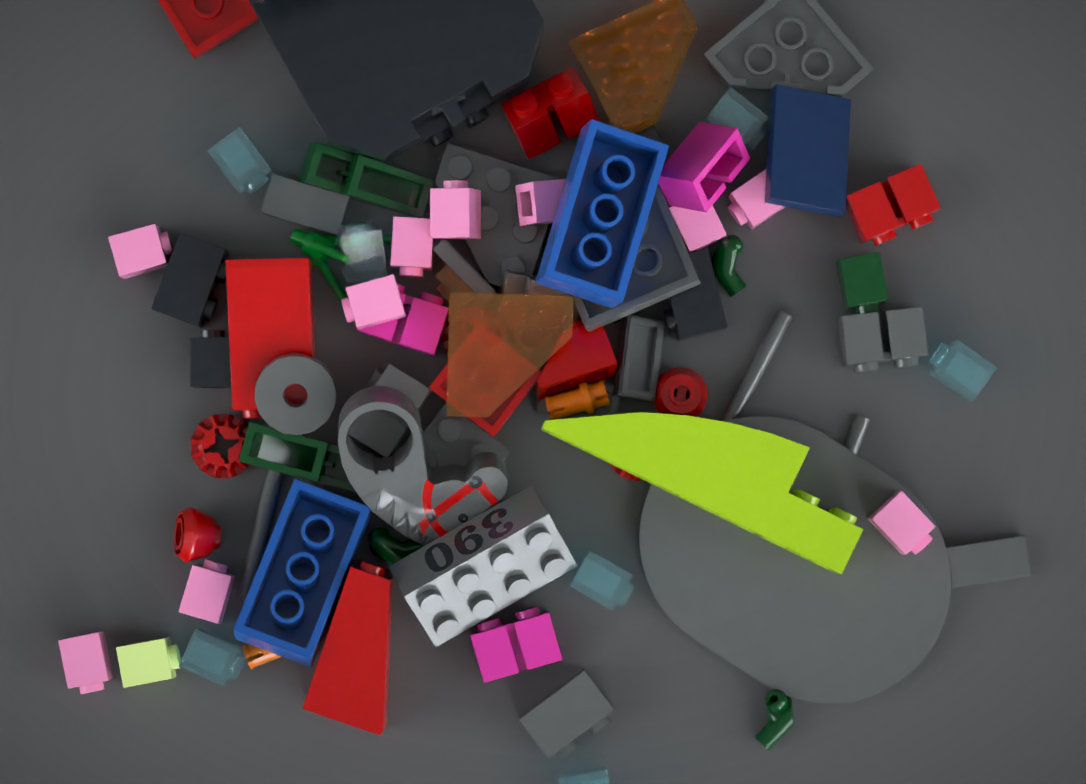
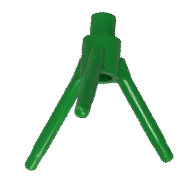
M296 228L290 237V243L300 247L303 254L311 257V261L321 271L341 302V299L348 297L329 269L327 261L332 257L348 262L349 256L334 249L335 246L392 243V235L322 236L314 231L308 234Z

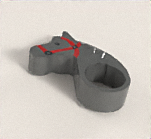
M386 386L368 387L352 395L341 409L338 422V447L342 466L350 484L376 515L411 540L427 545L480 515L501 500L506 494L508 485L506 465L496 453H479L466 466L449 464L436 468L430 467L426 458L418 409L413 401L401 391ZM387 410L402 417L409 425L411 434L406 443L394 451V455L374 457L373 453L360 449L351 440L348 429L352 422L365 412Z

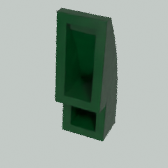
M319 142L309 144L298 179L299 182L416 218L423 217L434 181L433 179L362 155H354Z
M249 422L239 462L357 493L350 484L342 466L338 445L301 435L281 433L274 428Z

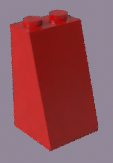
M309 258L226 260L232 410L243 411V419H263L258 412L254 397L256 381L265 365L277 356L292 352L316 358L314 264ZM291 384L284 390L285 397L292 403H302L308 396L306 389L300 384Z
M362 561L360 567L355 565L349 569L302 709L381 736L388 720L394 578L385 576L387 568L368 561Z

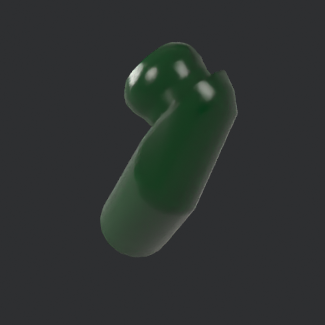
M728 235L717 241L714 245L711 260L714 275L730 298L746 287V284L734 269L737 256L743 251V243L735 235Z
M382 527L373 529L368 535L371 552L392 564L425 546L411 539L400 542L391 537L388 530Z
M779 689L771 690L766 695L765 704L767 706L769 722L755 736L768 751L794 725L792 699Z

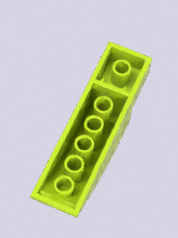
M648 412L545 420L541 428L542 431L833 573H843L863 531L862 528L854 525L857 517L836 507H831L829 512L817 507L820 499L802 490L794 489L792 494L789 493L810 447L772 433L730 422L688 415Z

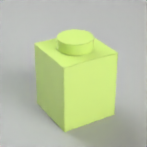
M169 637L116 647L123 688L177 677L175 669L181 668L177 644L171 645Z

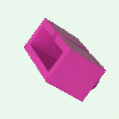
M699 122L664 163L658 183L669 206L707 212L726 189L724 182L731 183L750 160L738 128Z
M397 284L406 317L361 330L356 329L359 333L436 357L450 309L442 306L443 298L421 292L419 298L403 294L405 286Z
M538 606L515 613L517 621L502 625L500 618L476 624L478 632L472 633L470 637L484 683L519 673V671L524 669L530 670L563 660L549 611L541 613Z

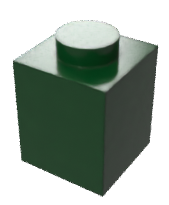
M880 252L839 259L836 262L844 309L855 308L856 314L880 311L879 304L889 300Z

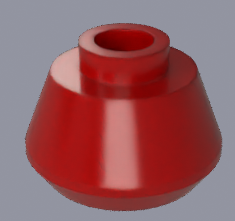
M684 367L672 368L658 378L656 401L653 402L659 413L697 417L702 413L707 404V386L703 378L695 371ZM675 389L677 390L676 397H674V390H675ZM686 391L689 392V398H688V399L685 398V397H686Z
M187 507L178 514L174 529V551L178 558L188 563L208 557L213 549L219 548L221 527L215 524L212 516L193 507Z

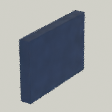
M779 84L771 88L765 203L837 217L845 213L851 99Z

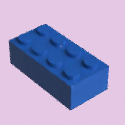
M593 119L581 128L535 283L610 308H614L623 302L669 145Z
M294 479L234 626L235 639L312 668L342 593L349 569L353 565L370 522L371 509L364 504Z

